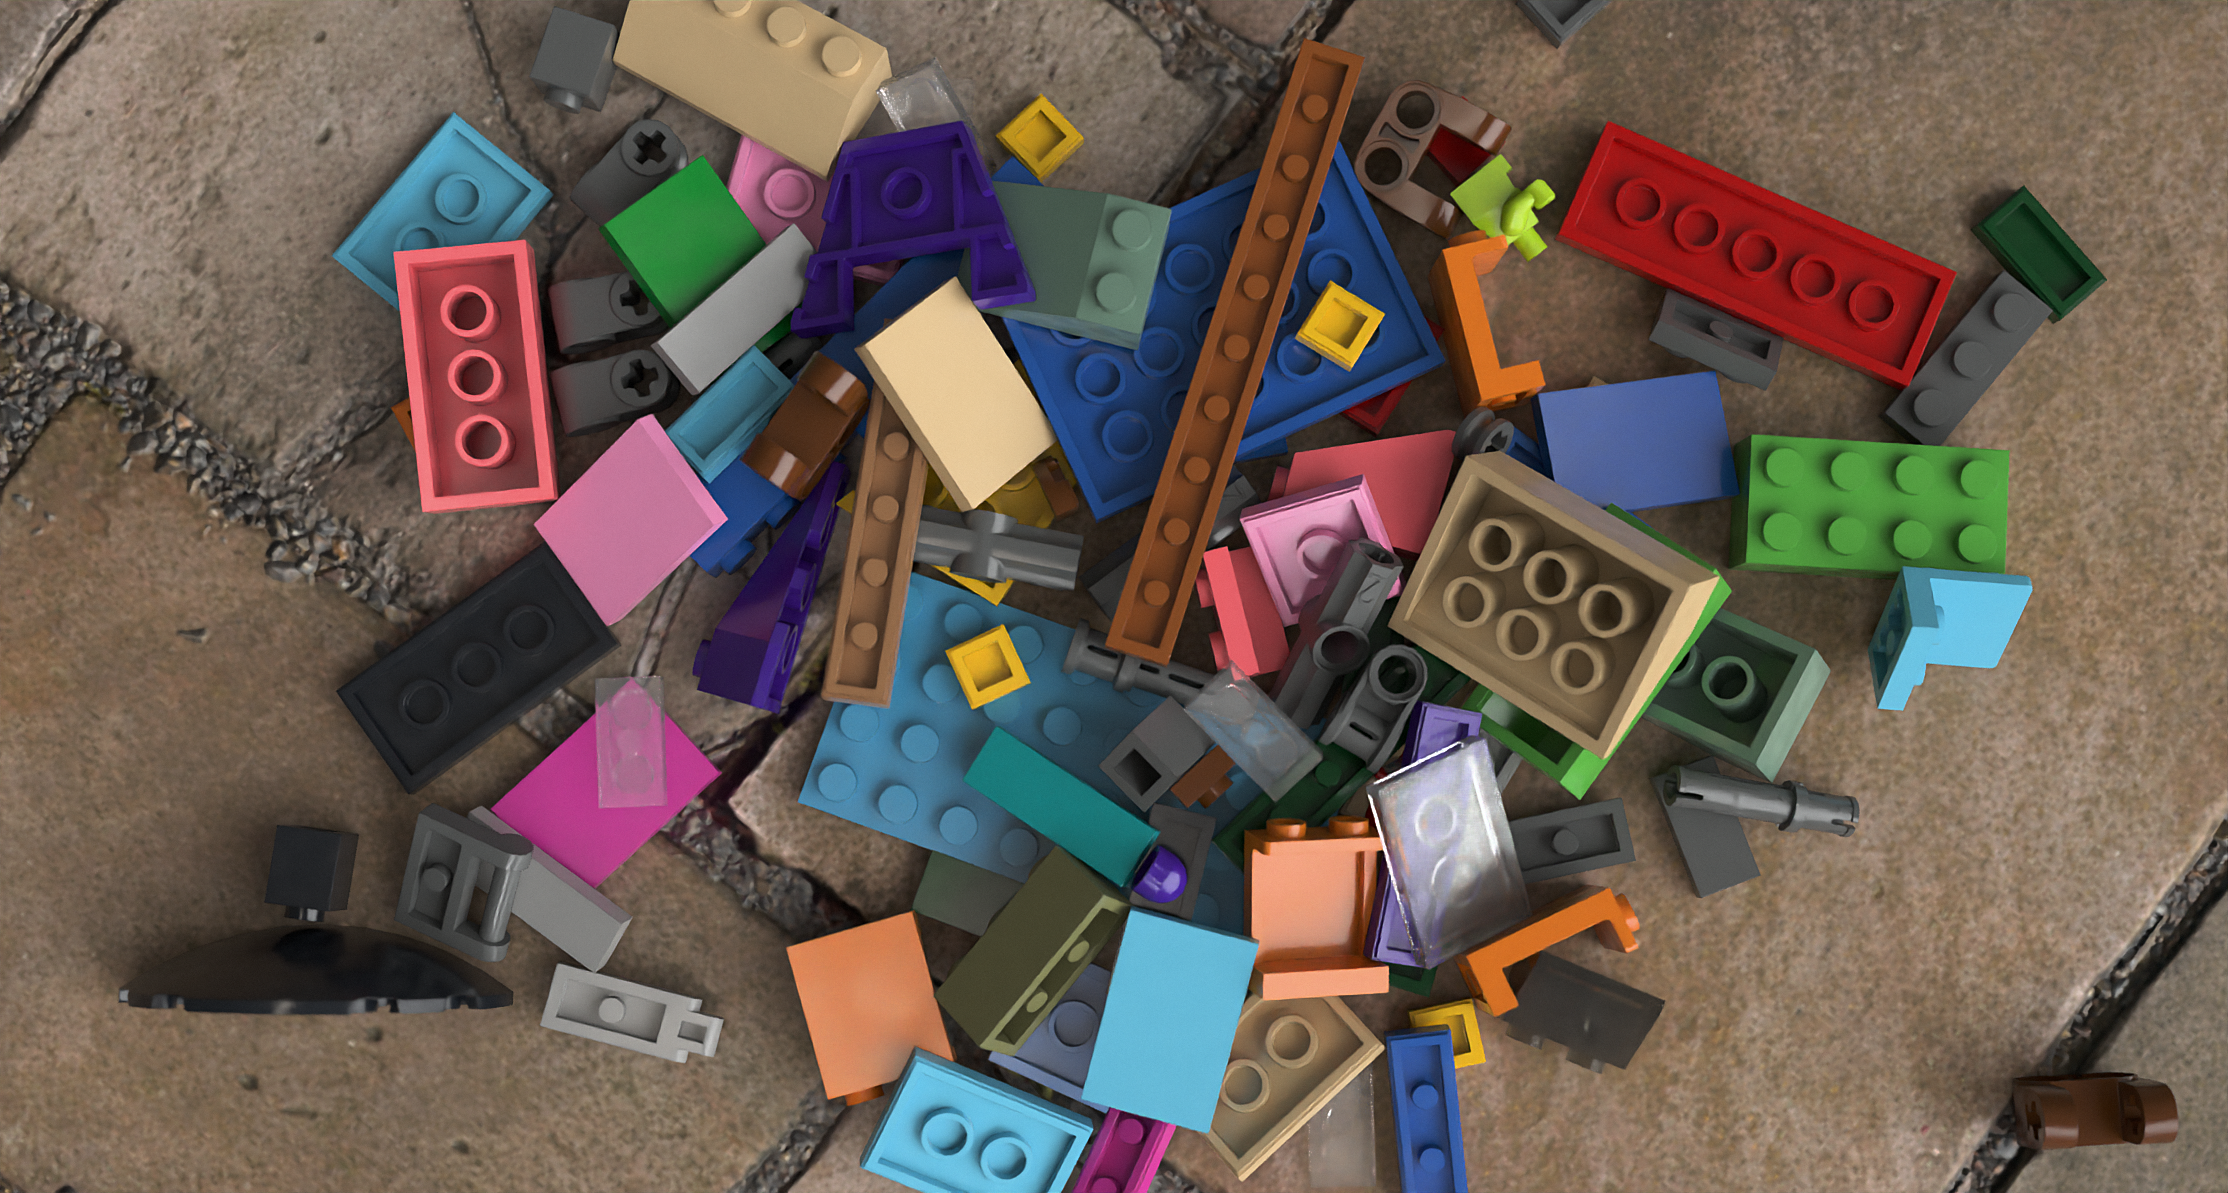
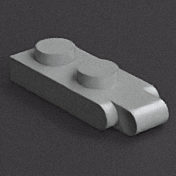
M558 962L540 1026L663 1059L686 1063L689 1052L714 1057L724 1018L700 1011L703 999L600 971L593 973L585 967Z

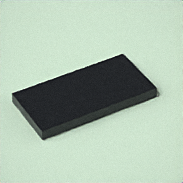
M543 542L340 687L336 692L406 792L414 795L615 651L621 644L610 628L606 627L548 544Z

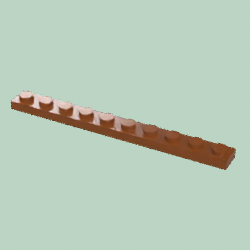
M1306 38L1303 39L1105 643V648L1166 668L1168 666L1365 59L1363 56Z

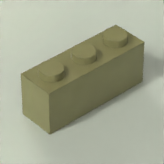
M1055 846L1048 855L1035 863L1029 872L1028 880L1012 900L994 913L985 933L966 955L960 957L951 966L947 979L933 996L980 1048L1013 1057L1129 917L1130 909L1133 905L1103 874L1067 850Z

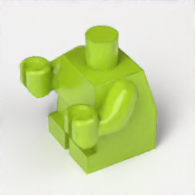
M1500 154L1451 192L1450 195L1477 228L1485 230L1490 238L1505 235L1507 245L1509 246L1513 243L1528 263L1548 247L1533 228L1539 221L1532 208L1535 207L1536 210H1541L1554 200L1555 194L1546 182L1541 179L1534 181L1522 192L1519 188H1515L1507 176L1513 169L1502 154Z

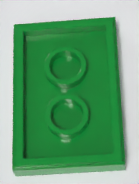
M703 155L598 228L669 328L766 245ZM803 301L796 308H801ZM794 309L754 344L761 352L791 331V319ZM733 362L710 384L713 385L735 362Z

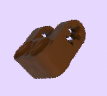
M1420 80L1407 81L1397 86L1390 94L1360 147L1355 160V174L1361 186L1379 201L1403 217L1449 240L1464 212L1411 182L1431 145L1442 128L1470 145L1492 156H1497L1512 128L1499 118L1467 100L1430 83ZM1411 96L1425 97L1434 106V114L1431 121L1422 128L1411 129L1405 127L1398 119L1400 105ZM1383 151L1395 153L1402 161L1400 176L1389 185L1375 184L1367 176L1369 160L1375 154Z
M818 351L813 353L796 377L798 380L797 384L761 434L759 432L756 434L739 458L742 464L790 497L798 500L806 498L821 480L860 424L871 402L865 385L858 378Z
M2126 1072L2042 1075L2012 1079L2017 1144L2019 1146L2035 1150L2070 1149L2077 1146L2129 1143L2135 1145L2172 1143L2177 1137L2179 1128L2177 1104L2170 1087L2163 1082L2140 1078L2138 1074Z

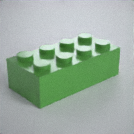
M1751 434L1734 445L1733 462L1740 494L1732 497L1728 570L1897 580L1902 566L2005 574L2010 450Z

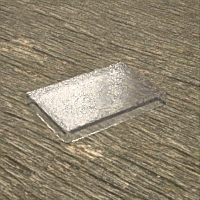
M1471 735L1366 786L1416 965L1429 970L1532 916L1485 738Z

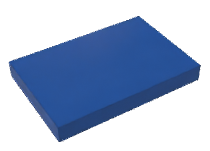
M1715 371L1539 393L1530 398L1545 477L1603 510H1606L1609 504L1613 503L1627 513L1729 499L1740 494Z

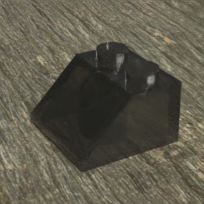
M1540 950L1513 964L1507 981L1519 1006L1496 1017L1509 1023L1505 1033L1506 1036L1542 1050L1545 1039H1550L1569 1047L1565 1060L1602 1074L1606 1063L1625 1070L1660 1016L1666 1001Z

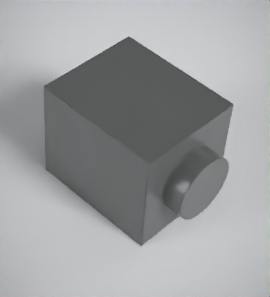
M557 6L553 7L529 76L541 93L545 94L544 102L573 114H579L582 107L598 112L602 111L617 68L613 57L620 34L613 24Z
M1170 695L1138 724L1098 766L1145 812L1216 741Z

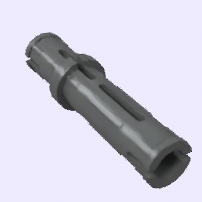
M1673 765L1668 770L1667 775L1671 778H1676L1677 782L1665 780L1663 785V798L1667 806H1679L1775 823L1779 827L1778 829L1784 832L1794 833L1800 828L1833 833L1840 837H1850L1854 833L1855 827L1844 824L1843 820L1854 823L1859 821L1860 809L1855 797L1810 791L1803 786V783L1788 780L1782 785Z

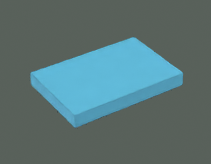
M453 112L332 254V257L400 311L393 252L515 241L554 194Z
M1131 906L1081 1100L1209 1134L1258 950L1259 940Z
M915 1046L860 1156V1167L923 1193H1061L1094 1128L1092 1119Z

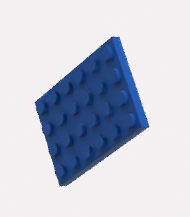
M1339 140L1235 460L1443 366L1446 361ZM1261 167L1169 208L1172 209L1169 231L1138 351L1000 317L1096 524L1150 500L1154 496ZM1329 281L1334 282L1385 313L1382 321L1350 372L1295 339L1296 334Z

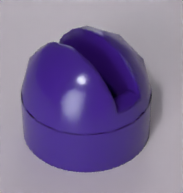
M1157 845L1139 867L1130 889L1151 902H1171L1178 898L1185 889L1187 883L1185 867L1176 855L1161 845Z

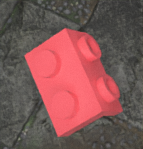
M1228 546L1204 552L1201 562L1202 569H1199L1194 585L1200 607L1212 606L1218 631L1208 633V639L1217 671L1228 668L1230 680L1235 682L1282 670L1290 651L1282 620L1251 546L1229 551Z

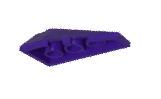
M832 462L716 626L712 641L707 639L701 641L692 670V675L700 678L697 690L779 714L841 510L836 503L845 496L850 480L851 471L845 464Z

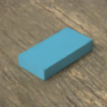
M753 345L676 419L665 432L684 459L710 484L749 446L758 432L761 434L795 385Z

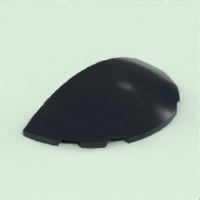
M315 924L280 926L241 933L191 949L154 966L119 988L118 1003H128L130 1007L144 1009L177 1008V1005H184L186 1012L256 1015H350L351 1013L377 1012L379 1007L390 1005V1013L414 1014L444 1012L448 1009H459L460 1005H468L469 1009L479 1010L513 1005L514 992L480 968L445 950L410 937L365 927Z

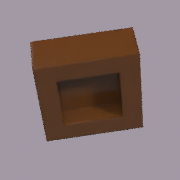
M1216 745L1181 777L1169 791L1185 808H1189L1197 800L1206 809L1234 783L1226 775V772L1236 763L1219 745Z

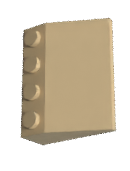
M1493 451L1466 456L1389 621L1388 627L1599 758L1605 759L1610 755L1691 635L1720 576L1502 451Z

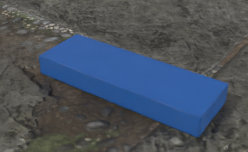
M1441 1024L1383 1031L1401 1193H1468L1452 1036L1449 1025Z

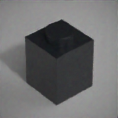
M277 825L264 903L285 905L284 917L314 922H324L325 911L347 910L359 834L301 825Z

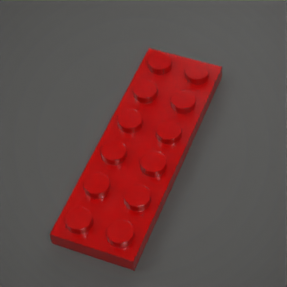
M1607 121L1601 131L1555 236V240L1778 335L1788 342L1901 391L1910 385L1957 274L1956 271L1611 121Z

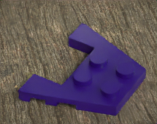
M963 120L843 142L821 219L826 222L817 254L810 255L804 278L809 281L802 307H795L792 315L791 331L803 339L855 330L854 267L970 248L972 302L981 310L1036 301L1035 288L972 130Z

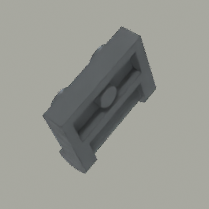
M431 803L419 812L394 920L484 962H499L503 960L507 955L511 940L510 934L506 929L521 871L527 869L530 865L534 850L533 843L526 837L518 834H500L437 804ZM481 860L494 865L495 869L481 925L467 920Z

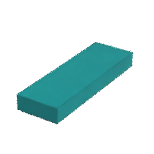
M999 726L994 728L962 779L963 782L1121 887L1128 885L1161 832Z

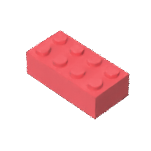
M526 240L393 252L422 512L438 514L557 501L561 497L534 249Z

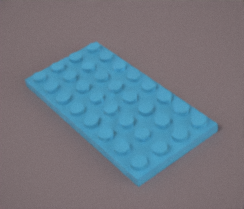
M911 572L890 707L887 709L834 701L798 802L1025 884L1028 880L1029 872L1035 863L1048 855L1055 846L1062 847L962 781L996 726L1004 728L1148 823L1152 806L1143 812L1098 765L1138 724L1167 698L1132 687L1130 692L1123 691L1121 693L1113 690L1111 682L1077 670L1071 675L1063 673L1061 670L1075 629L999 603L998 607L977 594ZM1004 624L1031 684L972 710L945 650ZM1260 695L1251 722L1245 728L1236 722L1179 703L1216 741L1194 765L1216 745H1219L1236 763L1226 772V775L1234 783L1206 809L1197 800L1189 808H1185L1169 789L1156 803L1216 817L1213 838L1320 734L1327 719L1322 718L1319 725H1312L1308 730L1290 725L1278 714L1271 712L1266 697ZM1339 809L1331 817L1337 816ZM1329 819L1326 820L1320 827L1329 826ZM1211 842L1191 922L1243 935L1244 875ZM1136 872L1126 887H1121L1107 878L1129 900L1131 894L1130 887Z

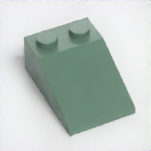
M992 181L1035 288L1036 301L983 310L975 305L977 310L1138 351L1169 231L1172 209L1109 193ZM965 248L957 279L972 300L970 248Z
M1720 608L1647 707L1641 718L1720 760L1773 783L1831 670L1815 648Z

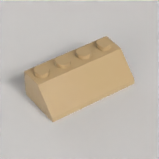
M630 0L613 57L616 66L827 182L835 172L843 142L856 139L893 81L888 53L885 47L798 0Z

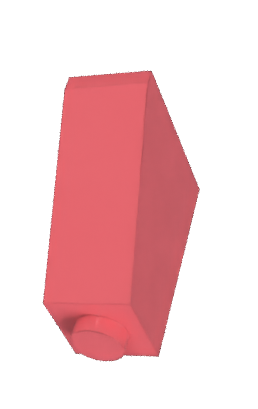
M1448 429L1297 452L1290 462L1289 469L1277 466L1267 501L1364 474L1395 555L1418 561L1438 518L1454 459L1452 443L1456 431Z

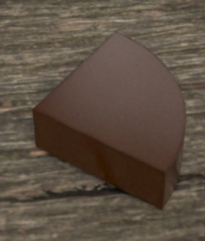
M1050 455L1031 464L1056 521L1060 522L1077 514L1079 501L1068 479H1065L1057 458H1053Z

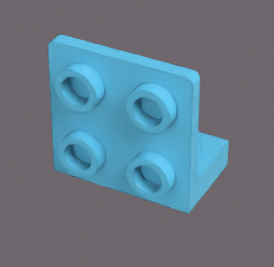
M1902 566L1868 647L1877 709L1903 711L1914 685L1920 686L1924 680L1926 663L1979 668L1996 667L2033 591L2031 578L2021 575Z

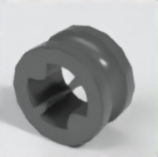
M1478 407L1467 415L1460 424L1453 439L1452 453L1460 460H1465L1468 455L1493 451L1506 453L1514 435V426L1504 418L1495 420V414L1489 408Z

